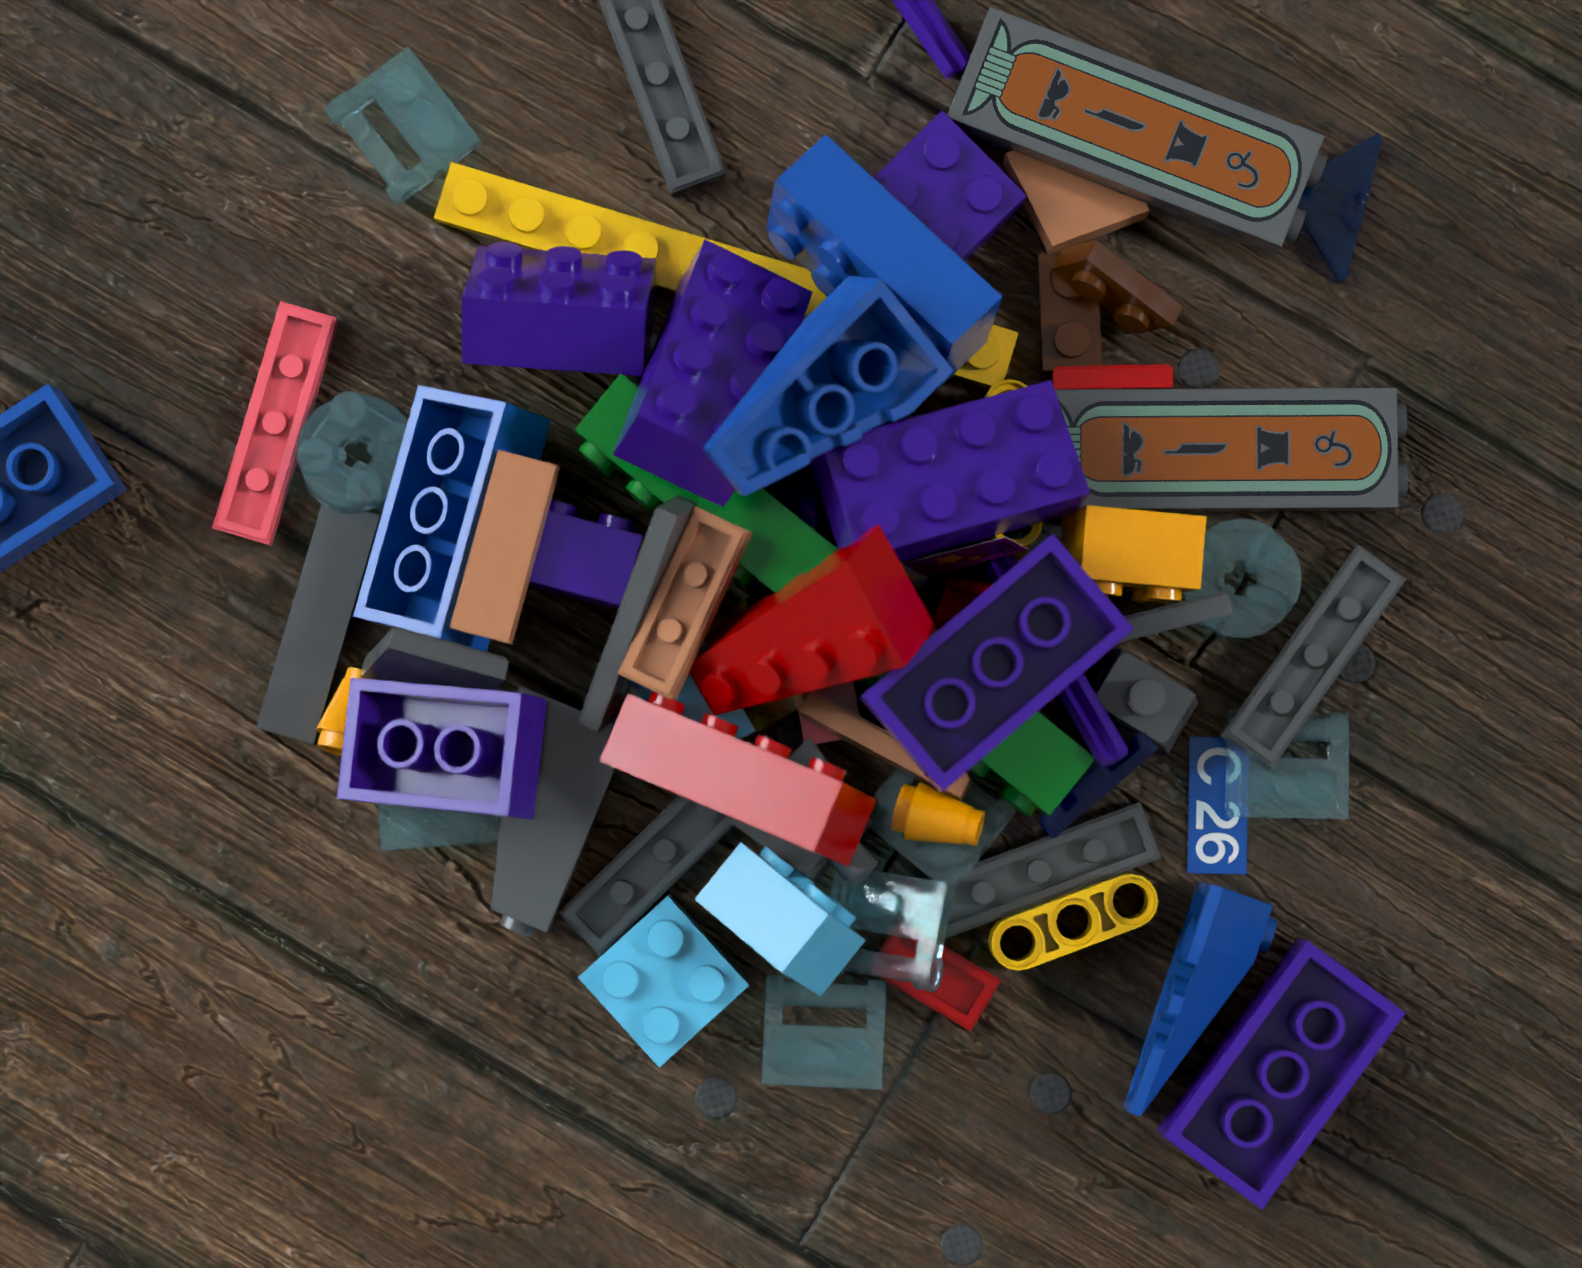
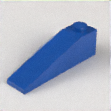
M849 275L807 316L703 447V450L740 495L746 496L808 465L811 459L839 445L847 446L861 439V434L887 421L895 422L911 414L954 370L882 279Z
M1197 881L1123 1106L1129 1113L1137 1116L1143 1114L1252 967L1258 951L1265 954L1268 952L1277 926V920L1269 917L1273 905L1213 884Z

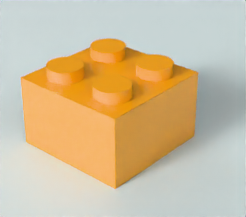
M1085 505L1079 507L1074 514L1062 517V539H1060V543L1108 599L1109 596H1122V590L1132 591L1131 602L1165 605L1167 602H1181L1182 593L1201 590L1206 516Z

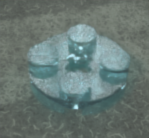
M353 391L337 394L332 401L317 408L301 429L297 449L298 466L306 487L312 496L324 506L344 514H359L358 510H371L378 507V510L383 509L408 423L404 415L396 407L380 398L360 395ZM360 441L369 444L367 451L373 457L372 461L368 464L358 461L353 467L347 466L344 463L347 454L343 448L349 443L356 445Z
M1241 518L1220 522L1205 532L1201 590L1182 593L1183 601L1227 590V593H1231L1235 613L1199 622V625L1223 637L1235 639L1251 638L1271 630L1282 622L1287 613L1291 611L1298 600L1301 589L1300 563L1290 544L1287 545L1283 537L1274 532L1273 528L1257 520ZM1235 562L1245 563L1246 572L1256 574V585L1247 586L1245 596L1235 595L1233 586L1225 585L1224 574L1233 571Z

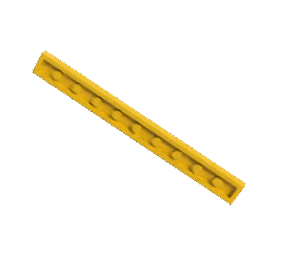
M454 162L450 163L434 215V220L438 223L501 242L514 243L524 249L547 251L553 247L568 246L587 254L608 255L614 251L626 250L636 252L644 258H656L655 288L674 294L680 279L706 239L812 291L813 293L803 321L827 298L815 285L811 272L806 268ZM992 325L986 344L951 377L991 388L997 382L1005 380L1019 332Z

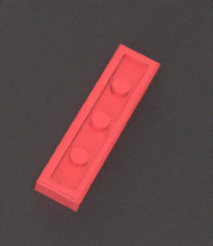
M280 301L212 529L272 546L340 321L337 317Z

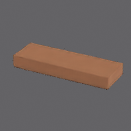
M498 450L451 620V629L512 645L560 471L559 466Z
M694 506L617 674L665 697L677 700L753 535L752 532Z
M815 692L808 694L799 711L805 720L922 783L935 788L888 731ZM964 773L943 793L963 802L971 787L969 775Z

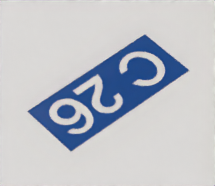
M1189 737L1187 873L1247 875L1248 756L1222 737Z

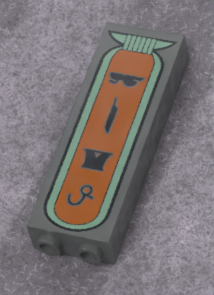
M990 7L947 114L971 139L1005 152L1016 151L1145 202L1149 208L1273 256L1282 247L1284 241L1290 244L1295 243L1307 211L1297 208L1304 188L1306 186L1315 190L1328 159V156L1318 153L1325 137L1322 134L993 7Z
M1397 388L1055 390L1090 490V495L1080 507L1092 505L1165 513L1389 512L1399 507V498H1405L1407 495L1406 462H1398V438H1405L1407 408L1405 403H1397Z

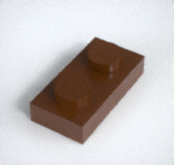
M1098 240L1063 248L1053 266L1055 271L1071 282L1070 287L1074 292L1086 299L1099 303L1114 315V321L1120 327L1133 333L1141 334L1174 326L1183 307Z
M1060 252L1050 255L1048 253H1038L1036 256L1041 374L1050 373L1055 366L1102 365L1100 304L1078 295L1070 287L1071 282L1053 269Z

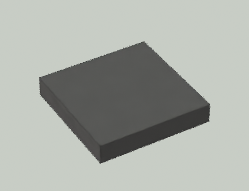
M395 626L364 658L360 678L495 690L505 681L509 660H506V657Z

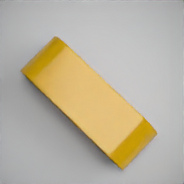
M1130 873L1114 875L997 920L989 932V951L996 961L1008 969L1019 971L1035 967L1148 923L1157 911V891L1152 883L1143 876ZM1134 883L1143 893V906L1134 916L1122 917L1114 909V893L1120 886ZM1067 905H1080L1087 913V928L1078 937L1067 938L1062 936L1057 929L1056 923L1059 912ZM1011 926H1024L1032 936L1030 951L1022 958H1007L1000 947L1002 934Z

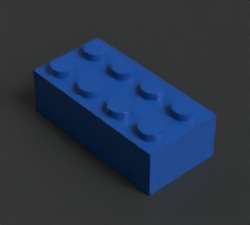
M826 134L775 180L766 227L772 245L787 259L793 260L796 258L811 272L815 285L827 297L849 275L882 279L954 370L936 389L940 388L986 344L1003 296Z
M49 383L0 414V573L127 491L64 392Z
M418 385L353 616L390 628L396 626L487 652L490 639L451 629L450 624L497 452L501 450L540 461L552 420L507 402Z

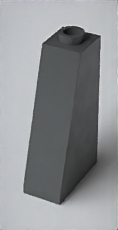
M519 685L517 692L547 699L534 820L501 817L490 909L503 914L499 923L501 926L532 938L536 929L543 932L550 931L618 769L599 761L613 730V724L609 723L602 730L596 732L579 724L580 710Z

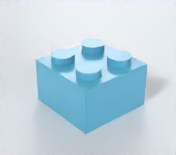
M740 842L695 898L697 902L781 973L820 997L866 941L850 927L856 919L850 911L831 896H827L813 885L811 879L795 869L767 846L758 854Z
M671 894L664 898L578 977L659 1068L750 984V981Z

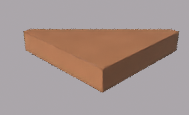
M1016 151L1007 152L1002 161L1010 179L1027 195L1023 205L1048 255L1061 251L1063 248L1083 243L1143 221L1150 211L1145 202Z

